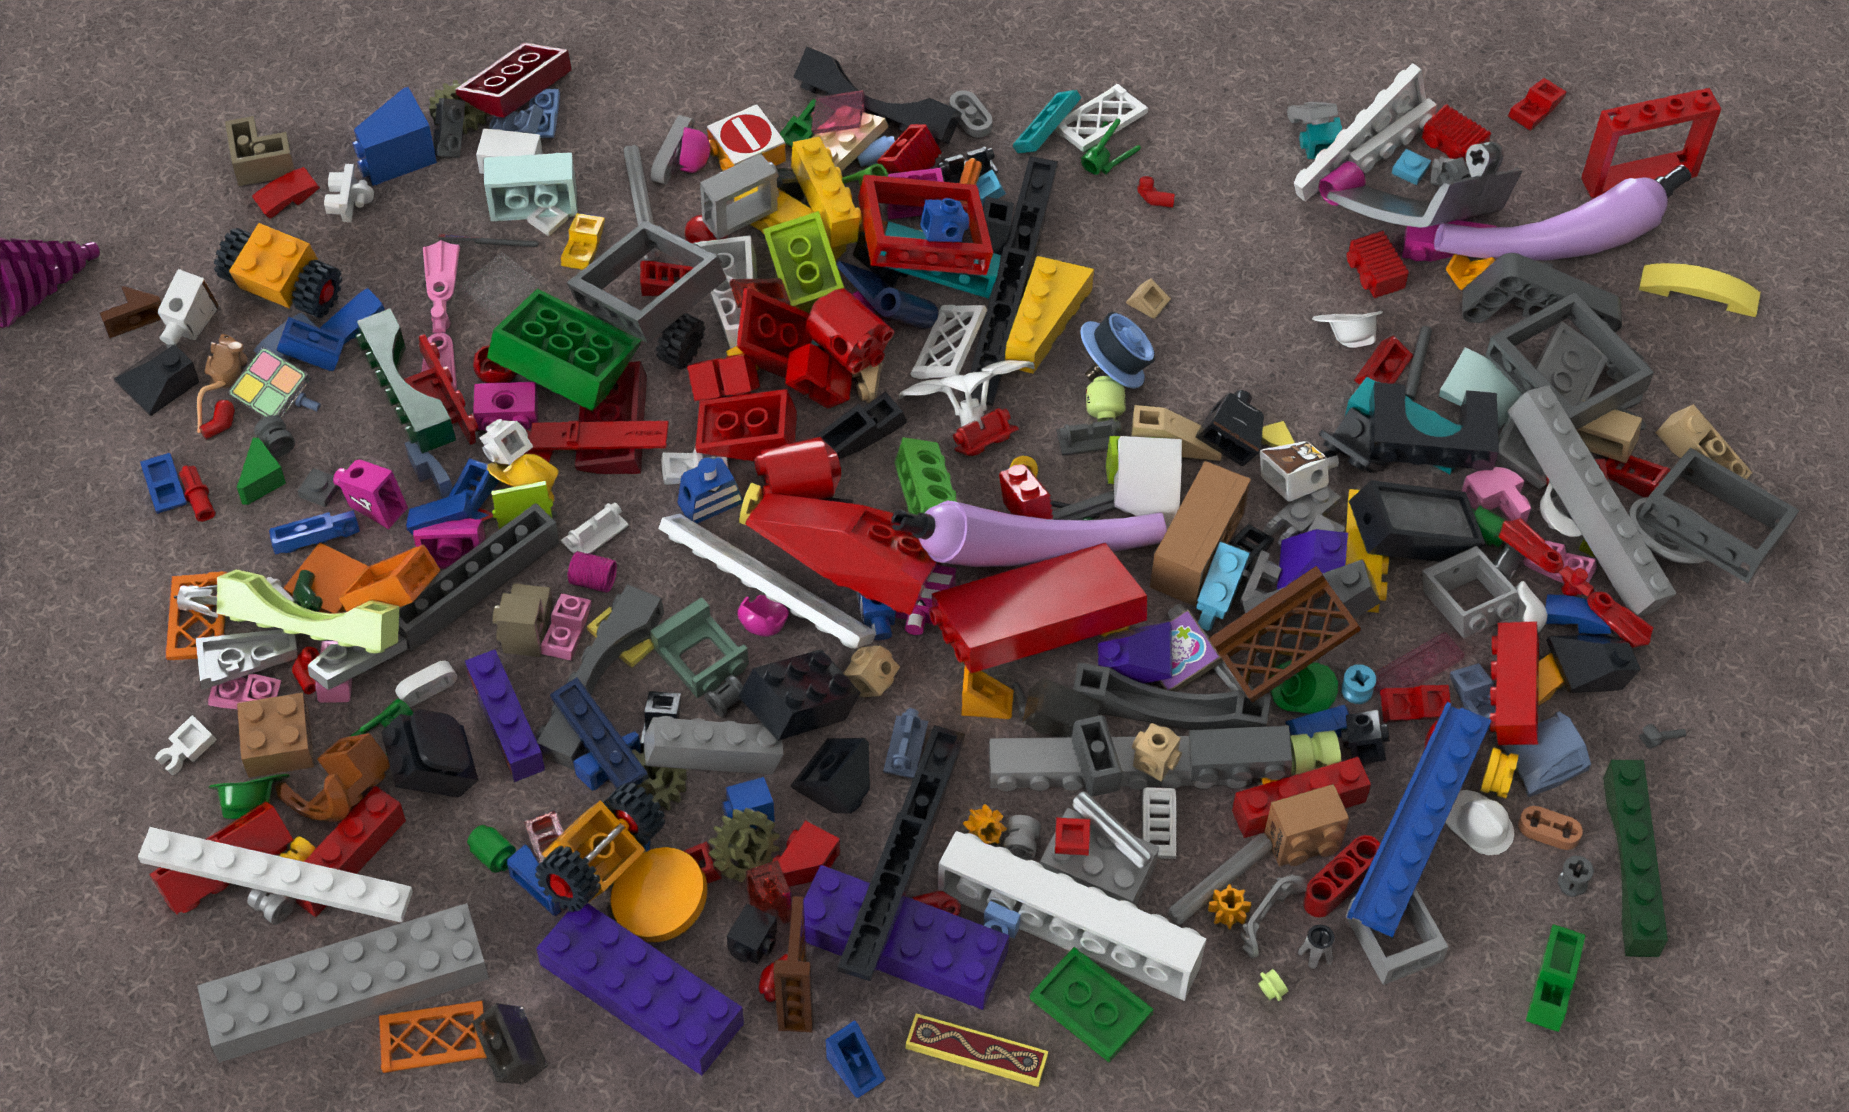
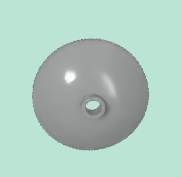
M1648 497L1641 498L1632 504L1628 515L1652 553L1663 559L1682 564H1695L1707 561L1705 558L1637 519ZM1674 501L1675 503L1681 505L1682 507L1686 508L1687 510H1689V511L1693 512L1694 514L1698 515L1699 517L1703 518L1701 515H1699L1697 512H1695L1694 510L1690 509L1689 507H1687V506H1685V505H1683V504H1681V503H1678V502ZM1653 509L1650 514L1657 517L1659 512Z

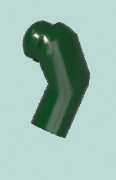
M301 570L293 591L294 601L303 608L318 612L322 607L323 599L320 596H316L315 592L311 589L315 574L308 570Z

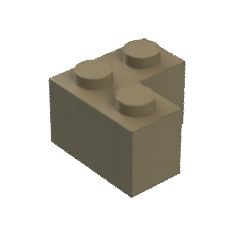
M254 116L225 121L231 160L238 186L275 180L295 170L286 132L259 137Z
M513 583L511 593L502 594L500 605H495L493 624H497L496 639L501 641L503 653L541 657V643L547 633L553 608L551 588Z

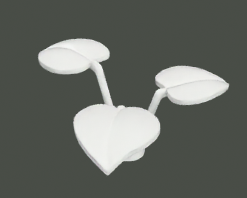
M1005 360L982 368V372L922 381L900 392L899 399L905 395H926L938 391L944 392L949 396L954 406L955 415L960 416L961 427L977 420L980 428L983 429L984 426L980 417L984 416L983 411L987 410L986 400L989 380L997 374L1009 373L1023 367L1034 369V363L1030 361ZM983 383L981 402L979 403L978 399H971V393L979 384ZM950 387L965 392L966 400L960 402L961 407Z

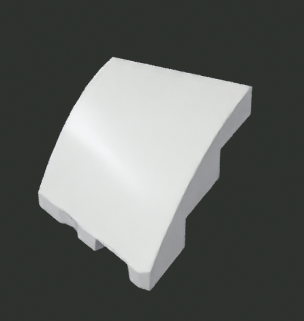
M1120 436L1118 439V471L1114 476V507L1135 516L1161 512L1164 516L1166 529L1168 530L1180 508L1182 439Z

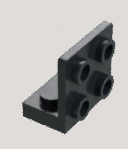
M1350 408L1335 433L1321 430L1318 434L1325 439L1324 446L1337 454L1340 452L1345 456L1349 455L1348 462L1362 471L1365 469L1371 473L1374 469L1383 472L1389 462L1381 460H1370L1369 418L1354 408Z

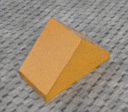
M965 666L961 716L1010 719L1012 718L1014 690L983 671L970 673Z

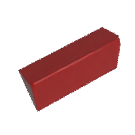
M1393 335L1381 341L1354 381L1361 385L1364 379L1369 377L1376 382L1394 384L1413 358V354Z

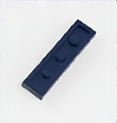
M578 677L550 694L553 703L616 789L624 783L639 785L649 778L647 771Z

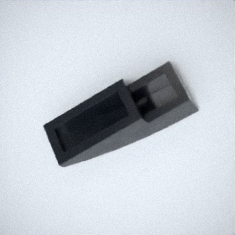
M885 391L863 408L860 404H857L813 438L821 437L837 452L838 458L842 459L863 450L906 424L907 420L900 407Z

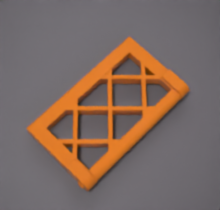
M220 571L208 572V574L172 576L166 645L167 660L198 659L196 639L185 632L198 620L208 628L197 638L209 637L213 632L215 633L214 636L224 635L225 615L218 614L216 621L211 624L203 618L205 614L189 610L188 612L193 616L179 627L180 609L174 596H178V592L183 585L199 587L217 585V577L227 572ZM206 604L205 606L209 607L210 610H211L214 606H217V605H207V604ZM181 634L191 642L186 648H177L178 637Z
M483 1001L379 1016L381 1069L383 1073L488 1058L489 1050L486 1041ZM474 1015V1021L468 1028L454 1019L456 1016ZM445 1019L433 1033L419 1024L422 1021ZM449 1023L463 1032L452 1046L438 1038ZM410 1024L399 1038L391 1034L390 1026ZM415 1028L429 1037L417 1051L403 1043ZM468 1036L476 1041V1048L457 1051ZM433 1042L447 1050L446 1053L422 1056ZM400 1046L411 1054L412 1057L393 1060L392 1054Z

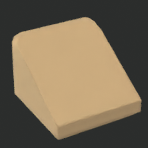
M1150 278L1136 289L1126 303L1155 319L1171 298Z

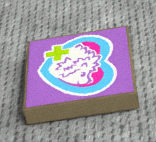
M1189 609L1169 621L1172 625V678L1159 680L1165 690L1177 692L1223 662L1221 656Z

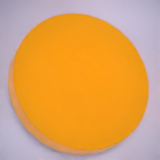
M669 847L645 851L615 880L611 892L613 915L621 926L645 942H662L675 938L690 928L700 916L707 899L706 877L696 861L684 851Z

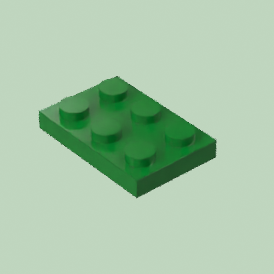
M1075 947L1030 993V1000L1109 1063L1149 1020L1154 1011L1152 1007Z

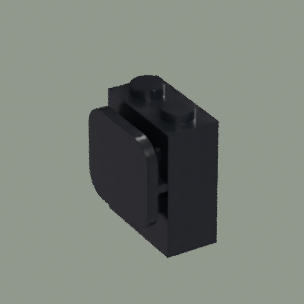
M419 709L411 716L399 714L381 731L396 788L461 797L479 780L464 726L459 725L457 720L451 715Z

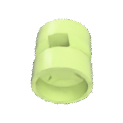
M1334 730L1316 732L1312 738L1307 734L1290 736L1292 752L1291 776L1341 762L1340 745Z

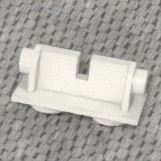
M607 503L605 508L577 529L569 531V535L564 537L561 542L573 554L577 551L591 554L628 527L629 524L619 515L622 510L617 503Z

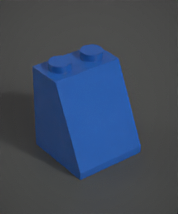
M409 87L399 91L354 129L356 141L352 142L358 159L361 158V160L357 161V165L362 177L368 176L372 186L437 163L430 126Z

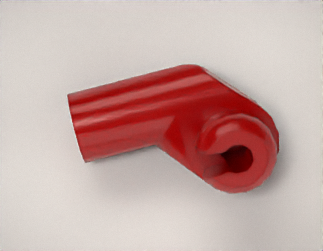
M1143 176L1139 179L1137 191L1148 204L1173 208L1175 193L1158 192L1154 187V179L1152 177Z
M219 400L216 402L213 420L199 426L206 440L232 426L235 409L231 401Z
M307 646L302 650L292 667V673L305 694H312L316 691V681L309 676L308 665L319 656V652L311 646Z
M942 890L912 897L914 900L957 916L961 912L959 901Z
M785 954L778 960L787 961L788 954ZM775 962L763 969L758 986L760 994H764V998L768 1002L776 1000L774 984Z

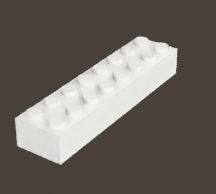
M956 831L939 862L938 891L946 892L957 899L959 903L984 913L989 901L1009 908L1011 911L1014 910L1020 914L1019 929L1069 951L1075 947L1096 963L1185 1001L1201 967L1206 938L1202 937L1194 929L1176 926L1169 923L1165 917L1159 914H1148L1139 910L1129 901H1118L1107 896L1099 888H1088L1075 882L1073 878L1066 874L1053 873L1044 869L1036 861L1023 860L1014 856L1008 849L1003 847L995 848L970 833L963 834Z

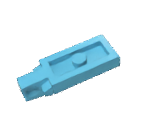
M1219 542L1197 600L1199 602L1196 609L1202 611L1198 624L1202 629L1211 631L1216 617L1223 619L1226 612H1229L1250 557V552L1224 542Z

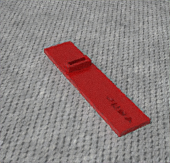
M568 421L532 423L530 442L533 447L530 450L666 448L669 422Z

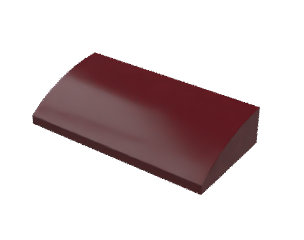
M524 42L456 88V94L483 112L505 118L572 71L569 52L566 49Z
M641 361L628 363L607 397L593 411L580 406L579 422L644 421L647 374ZM643 449L576 450L575 468L579 471L596 474H641Z

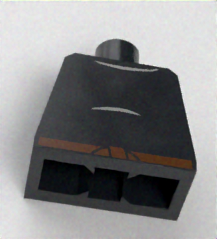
M1238 390L1234 394L1227 393L1212 407L1196 434L1197 439L1240 466H1244L1259 454L1264 421L1263 413L1250 405L1252 396L1244 390Z

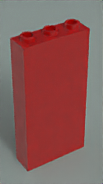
M1102 543L932 593V607L929 608V616L933 625H938L941 629L945 643L951 644L954 648L958 662H963L970 673H975L1147 621V594L1106 543Z

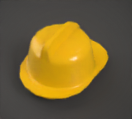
M524 454L510 465L497 462L487 465V470L492 476L512 487L546 481L549 499H552L554 502L555 497L551 489L559 471L542 457L535 454Z

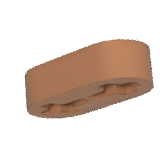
M1529 806L1524 809L1518 823L1520 832L1524 836L1564 850L1575 848L1583 835L1582 826L1576 819L1539 806ZM1532 817L1539 819L1537 827L1530 826ZM1564 828L1570 830L1569 839L1563 837L1562 831Z

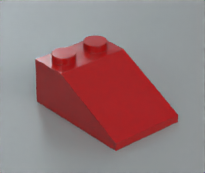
M744 288L736 346L761 369L781 377H786L789 352L809 343L812 344V338L807 335L805 329L810 313L753 289Z
M783 389L700 400L696 452L754 462V458L759 455L760 449H772L795 442L797 410L788 390Z

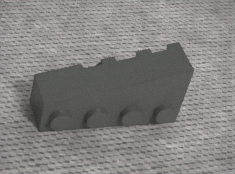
M1363 559L1323 573L1326 581L1354 619L1381 603L1373 576ZM1281 589L1242 602L1245 613ZM1325 593L1316 599L1313 609L1328 610L1331 599L1329 595ZM1294 614L1288 618L1286 627L1301 628L1304 615ZM1311 616L1307 629L1322 631L1326 617ZM1332 618L1330 630L1341 623L1347 624V620ZM1267 632L1261 636L1259 645L1273 646L1277 633ZM1284 634L1280 647L1295 649L1298 635ZM1305 636L1303 646L1312 642L1316 638L1320 640V638ZM1257 652L1256 655L1264 667H1268L1271 653ZM1278 654L1276 663L1289 655Z

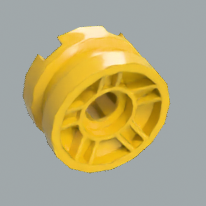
M1493 747L1480 791L1484 793L1496 792L1498 797L1506 799L1519 755L1514 753L1506 755L1501 752V749Z

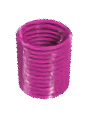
M1346 161L1319 181L1321 196L1329 204L1338 206V203L1327 198L1330 191L1335 192L1365 186L1364 173L1358 165L1351 161Z
M577 551L570 561L568 582L572 585L608 593L615 581L617 563L612 559Z

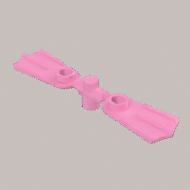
M440 240L433 245L423 247L426 288L429 299L433 301L431 319L433 322V333H435L428 338L429 343L443 341V344L437 347L440 353V359L438 360L442 367H448L453 378V383L451 384L454 390H456L457 380L453 342L449 335L442 332H446V329L451 324L446 313V304L454 294L460 246ZM439 286L445 287L441 292L435 291ZM424 357L421 372L429 369Z

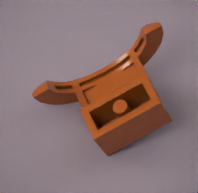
M370 733L340 738L317 758L328 773V776L325 778L324 789L310 802L296 794L286 782L278 783L275 788L278 797L300 815L313 820L337 822L344 819L349 814L350 808L363 798L361 793L366 788L377 785L386 777L384 772L390 767L387 755Z

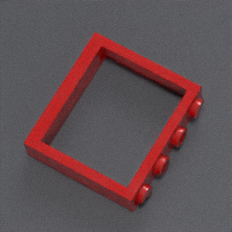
M1705 88L1601 111L1581 177L1591 199L1602 195L1625 179L1646 177L1655 180L1659 176L1664 177L1681 164L1688 168L1691 178L1697 177L1721 112V107L1711 89ZM1616 115V116H1614L1613 120L1611 121V119H1610L1609 116ZM1693 121L1682 151L1610 166L1620 136Z
M864 174L858 200L871 266L987 275L993 256V249L977 185ZM951 198L956 201H967V204L961 203V205L969 215V227L973 243L927 241V239L885 236L878 203L924 207L925 200ZM881 251H886L885 256L880 255Z

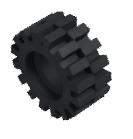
M684 313L661 332L663 333L662 337L658 339V343H660L656 347L658 359L680 370L685 369L688 363L693 361V356L696 357L698 354V347L701 348V339L705 336V333H703L705 331L704 321Z

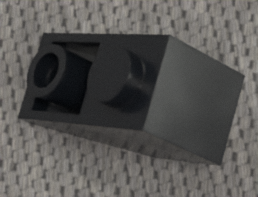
M986 196L982 207L993 253L1002 256L1011 226L1014 203Z

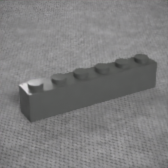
M535 503L436 575L414 602L399 608L398 634L407 640V648L411 652L556 546L559 543L556 522Z

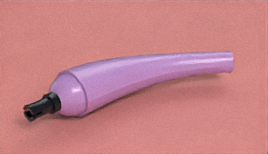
M1681 164L1664 177L1659 176L1655 180L1646 177L1625 179L1602 195L1576 209L1541 222L1514 227L1475 228L1443 223L1439 225L1436 231L1434 249L1440 252L1468 257H1494L1495 259L1506 253H1518L1532 260L1539 261L1595 254L1627 244L1656 228L1661 223L1662 216L1667 209L1668 198L1673 195L1675 189L1691 179V173L1687 167Z
M949 500L929 508L925 513L913 514L904 510H897L891 519V523L894 524L892 526L894 530L912 533L914 537L919 539L921 546L934 561L970 567H1006L1034 564L1102 543H1106L1113 552L1159 544L1167 532L1164 516L1161 512L1118 519L1054 520L1007 514Z

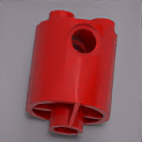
M845 288L836 289L826 296L819 298L812 306L805 328L809 337L853 375H856L869 365L872 367L878 366L885 357L883 352L894 335V330Z
M821 437L792 442L772 449H760L759 455L754 458L757 476H763L765 485L761 488L762 499L767 493L819 500L834 496L842 475L837 452Z

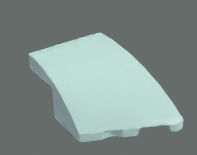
M1466 347L1439 393V397L1459 406L1462 405L1466 390L1497 393L1498 430L1502 428L1510 416L1507 410L1521 395V392L1488 358Z

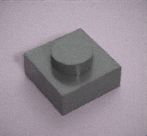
M313 468L298 489V495L300 498L327 507L340 487L334 484L333 475Z

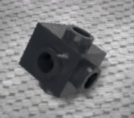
M1378 710L1346 715L1347 728L1341 729L1344 748H1350L1352 758L1359 757L1362 764L1385 761L1384 742H1390L1388 724L1387 722L1381 723Z

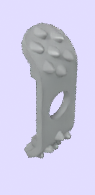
M1293 874L1283 878L1278 877L1276 884L1271 886L1272 889L1251 916L1248 924H1243L1242 927L1246 933L1240 934L1245 943L1242 948L1248 953L1250 958H1256L1259 954L1256 941L1259 923L1276 900L1283 902L1291 894H1299L1306 891L1307 880L1304 877Z

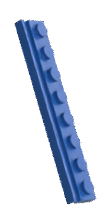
M1447 702L1347 915V918L1362 921L1361 924L1392 938L1492 721L1462 707L1460 709L1452 707L1450 702Z

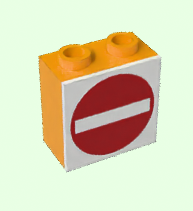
M757 104L707 126L710 155L718 158L722 171L760 153L768 162H772L775 166L786 162L785 141Z

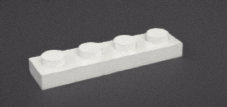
M1429 98L1351 152L1348 161L1358 165L1364 173L1369 172L1376 162L1382 158H1389L1397 147L1402 144L1407 145L1418 132L1424 130L1425 123L1434 116L1437 104Z

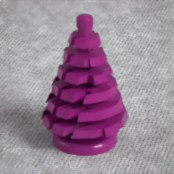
M0 237V327H10L16 322L18 317L26 315L33 306L35 307L40 304L47 295L56 292L58 284L68 282L73 278V274L82 271L86 266V260L90 261L100 256L98 245L95 242H88L80 246L76 244V241H63L62 243H59V241H45L43 243V240H27L28 243H26V240L11 238V241Z

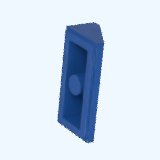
M288 317L277 346V351L328 371H334L346 338Z
M466 491L410 508L406 523L407 530L413 535L414 530L443 522L465 518L472 519L469 493Z

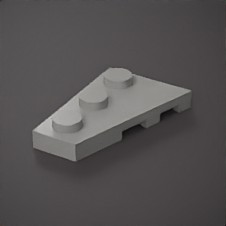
M283 629L196 638L201 690L297 659L295 634L285 633Z
M398 634V643L385 649L382 653H369L365 651V648L359 646L344 647L338 644H331L308 665L309 676L327 690H330L407 650V640Z

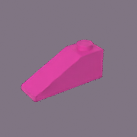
M1460 220L1448 222V224L1475 228L1496 227L1495 225ZM1440 224L1423 228L1406 226L1402 258L1432 262L1453 257L1454 254L1434 249L1435 234Z

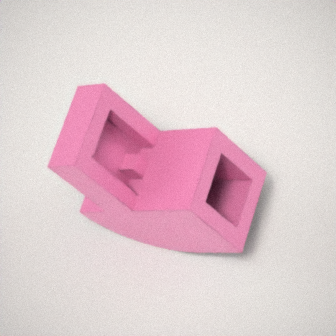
M1494 467L1493 470H1481L1466 476L1462 492H1466L1473 509L1477 510L1480 505L1488 510L1499 506L1509 521L1522 518L1527 522L1531 508L1528 499L1521 495L1524 480L1517 473L1506 468Z

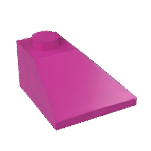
M465 518L462 520H452L413 531L416 547L424 544L440 569H446L486 540L482 519Z

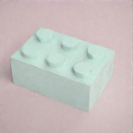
M572 153L484 158V186L491 221L527 219L538 207L556 206L568 214V217L575 216L578 213L577 186ZM547 208L539 215V218L557 217V214Z

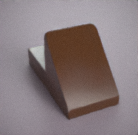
M121 286L127 303L100 312L109 338L162 320L158 314V309L161 305L159 296L126 286Z

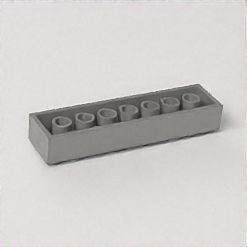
M466 903L197 985L211 1047L220 1063L489 979L468 904Z

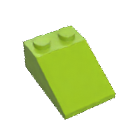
M819 211L763 229L787 304L810 313L813 304L819 298L826 296L836 289L844 288Z

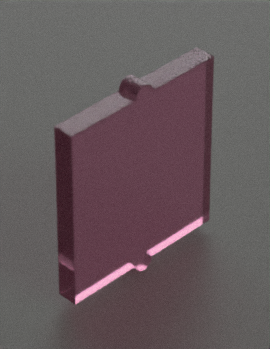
M864 91L816 97L814 112L811 113L813 118L812 133L819 134L860 128L862 113L865 112L863 105Z

